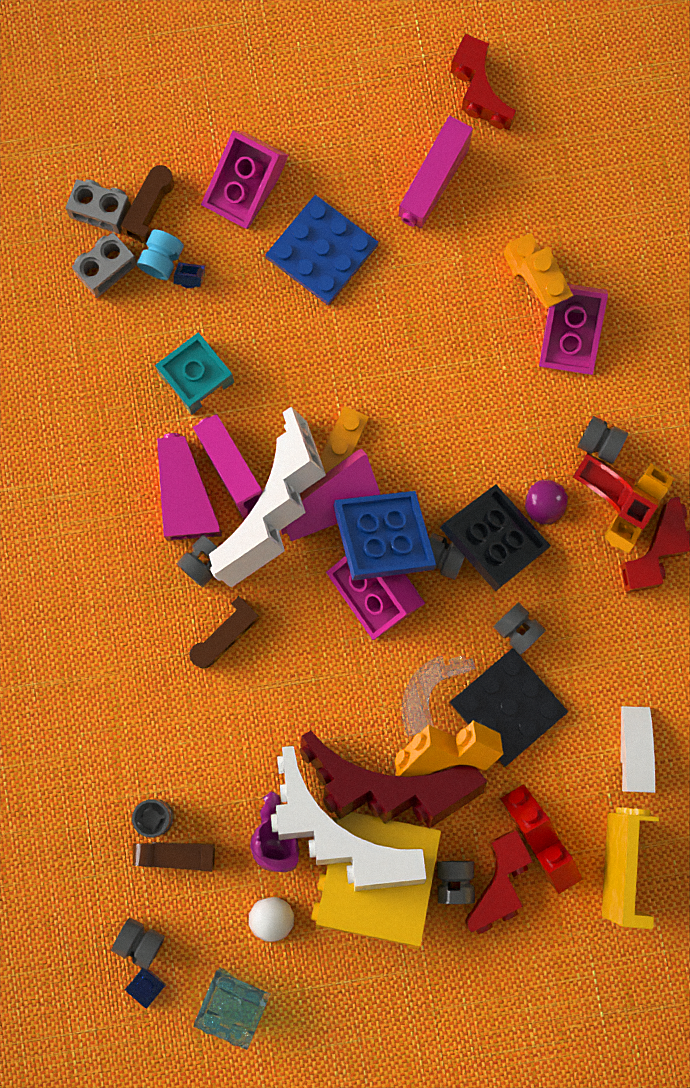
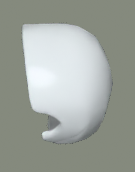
M278 897L257 901L249 913V927L253 934L267 942L279 941L287 937L294 926V913L290 905Z

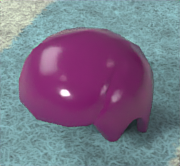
M539 480L534 485H531L528 490L525 510L533 521L540 524H553L564 515L568 504V495L563 486L553 480Z

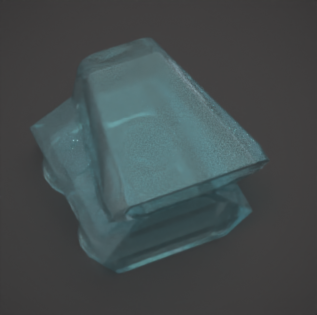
M220 967L212 979L193 1027L202 1030L206 1034H212L228 1041L234 1046L248 1050L270 993L236 979L227 970Z

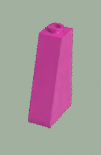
M450 115L399 206L398 216L409 226L423 227L469 151L473 128Z
M215 414L212 417L202 419L197 425L193 426V429L245 520L258 502L262 490L220 418Z
M168 433L164 435V438H157L164 538L167 541L195 539L200 538L202 535L206 538L222 536L220 526L185 436H180L179 433Z
M362 449L357 450L327 472L326 476L301 492L300 497L306 513L281 529L282 535L288 534L290 540L294 541L338 524L333 507L335 500L381 495L367 454Z

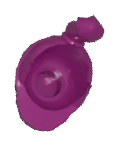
M271 791L262 797L265 802L260 811L262 821L252 835L250 848L254 860L261 868L271 872H289L294 870L298 864L300 850L298 839L279 840L278 832H272L271 814H276V805H281L280 795Z

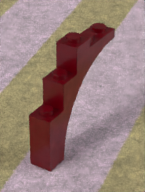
M311 730L301 736L300 754L305 762H311L316 769L318 779L325 785L324 805L330 813H335L339 819H342L368 802L371 813L376 818L380 817L384 824L410 807H413L416 818L420 822L424 821L430 829L483 794L487 784V780L480 771L471 765H458L449 770L423 776L384 775L363 769L344 760L326 747Z

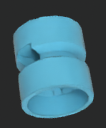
M154 229L146 242L148 249L142 251L136 265L152 277L168 280L175 267L172 261L178 260L184 244L173 235Z

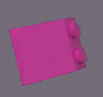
M233 130L201 205L248 229L278 181L289 155L244 131Z
M568 284L573 297L548 308L539 367L593 375L608 292L606 289Z

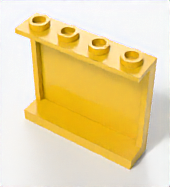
M616 807V813L608 812L602 917L622 927L653 929L654 917L635 909L640 820L659 822V817L650 816V810Z
M351 812L342 819L332 817L336 824L354 836L373 844L395 849H423L426 881L424 884L354 891V883L348 884L347 865H352L351 862L328 864L327 873L320 874L317 891H322L321 902H315L311 920L317 921L315 929H320V927L399 943L407 945V948L419 950L441 830L393 820L384 824L380 818Z

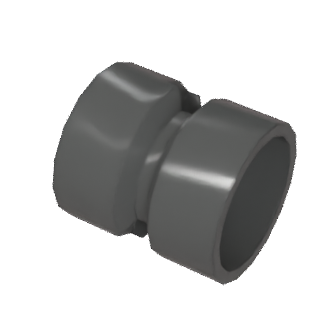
M593 416L578 444V448L590 454L596 451L598 452V458L613 464L623 447L628 432L615 426L609 429L607 428V422Z
M432 532L429 541L436 562L434 570L439 569L441 575L455 580L465 556L453 542L449 544L447 543V538Z
M202 535L192 545L193 552H186L176 564L203 588L213 577L210 569L212 564L210 560L205 565L198 558L204 554L210 559L209 554L218 547Z
M519 602L493 626L503 638L509 637L511 639L510 645L520 655L546 631L536 619H529V612ZM521 625L526 630L523 635L516 631Z
M148 799L136 806L132 814V823L135 830L145 837H156L165 834L171 828L174 820L172 808L167 802L160 799Z
M437 861V878L442 881V884L437 886L438 903H475V887L470 884V880L474 878V861ZM461 881L460 888H452L451 882Z
M129 917L117 936L111 951L124 959L131 956L135 965L147 971L157 955L165 936L153 929L145 931L144 924Z

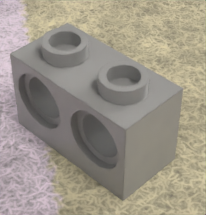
M76 179L65 209L71 219L120 234L122 230L120 225L131 204L126 193L120 189L111 188L109 190L101 187L100 184L93 180L87 179L84 182ZM85 197L93 198L92 201L87 204L81 203L82 199H84ZM110 205L118 206L113 212L106 211Z
M112 232L109 236L101 237L91 251L78 256L71 267L82 283L98 298L132 270L137 262L131 251ZM112 251L120 252L119 256L115 259L107 258L108 254ZM90 269H99L96 275L87 276V272Z

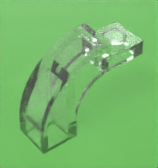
M441 655L428 661L416 671L405 688L401 702V720L406 738L420 733L428 724L434 727L429 711V697L433 688L445 679L474 671L476 668L473 658L466 660L464 655L448 660L450 665L445 666L443 656Z

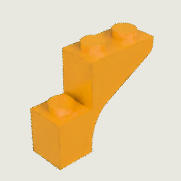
M532 233L506 245L503 254L514 277L521 275L546 309L573 297L549 246L540 250Z
M474 720L465 729H462L457 737L428 724L420 733L414 736L413 740L404 750H400L396 755V776H423L453 765H471L486 771L503 755L501 734Z

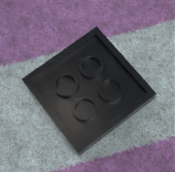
M497 484L440 527L495 592L551 546Z
M514 648L509 650L449 702L467 725L474 720L501 734L503 755L498 761L503 767H506L568 713L567 709Z

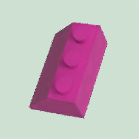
M346 555L326 572L372 640L387 632L425 604L405 574L352 581Z

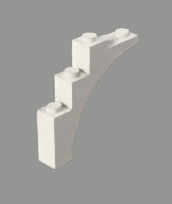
M294 746L282 747L283 756H278L277 761L279 774L284 773L285 784L280 785L281 802H287V804L276 805L277 814H271L272 832H278L279 840L314 836L313 840H309L310 858L316 857V865L351 862L352 865H347L348 884L354 883V891L425 883L426 872L423 849H395L376 845L354 836L336 824L318 806L307 790L298 769Z

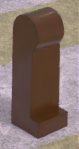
M157 165L148 173L120 225L124 235L146 244L151 234L149 225L164 195L170 193L174 187L173 176L168 167Z
M240 596L231 603L236 611L204 643H197L191 648L190 660L198 668L204 669L213 665L260 619Z
M133 843L132 865L212 872L215 868V844Z

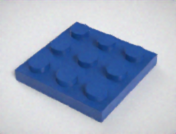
M314 195L265 254V257L329 306L377 248L378 241L317 195Z
M416 491L335 500L333 507L352 581L434 570L436 562Z

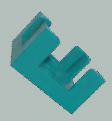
M199 332L155 365L158 374L166 384L168 383L191 415L202 407L201 401L217 388L222 386L223 390H225L234 383L231 371Z

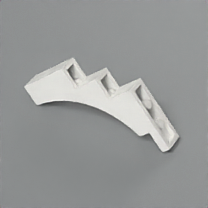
M292 407L283 412L286 421L284 425L286 432L277 438L274 464L258 502L241 526L221 546L209 554L212 564L210 569L213 576L218 581H224L230 587H233L285 551L279 531L306 513L300 493L326 476L308 423Z

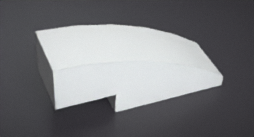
M621 706L622 791L655 793V755L650 707Z

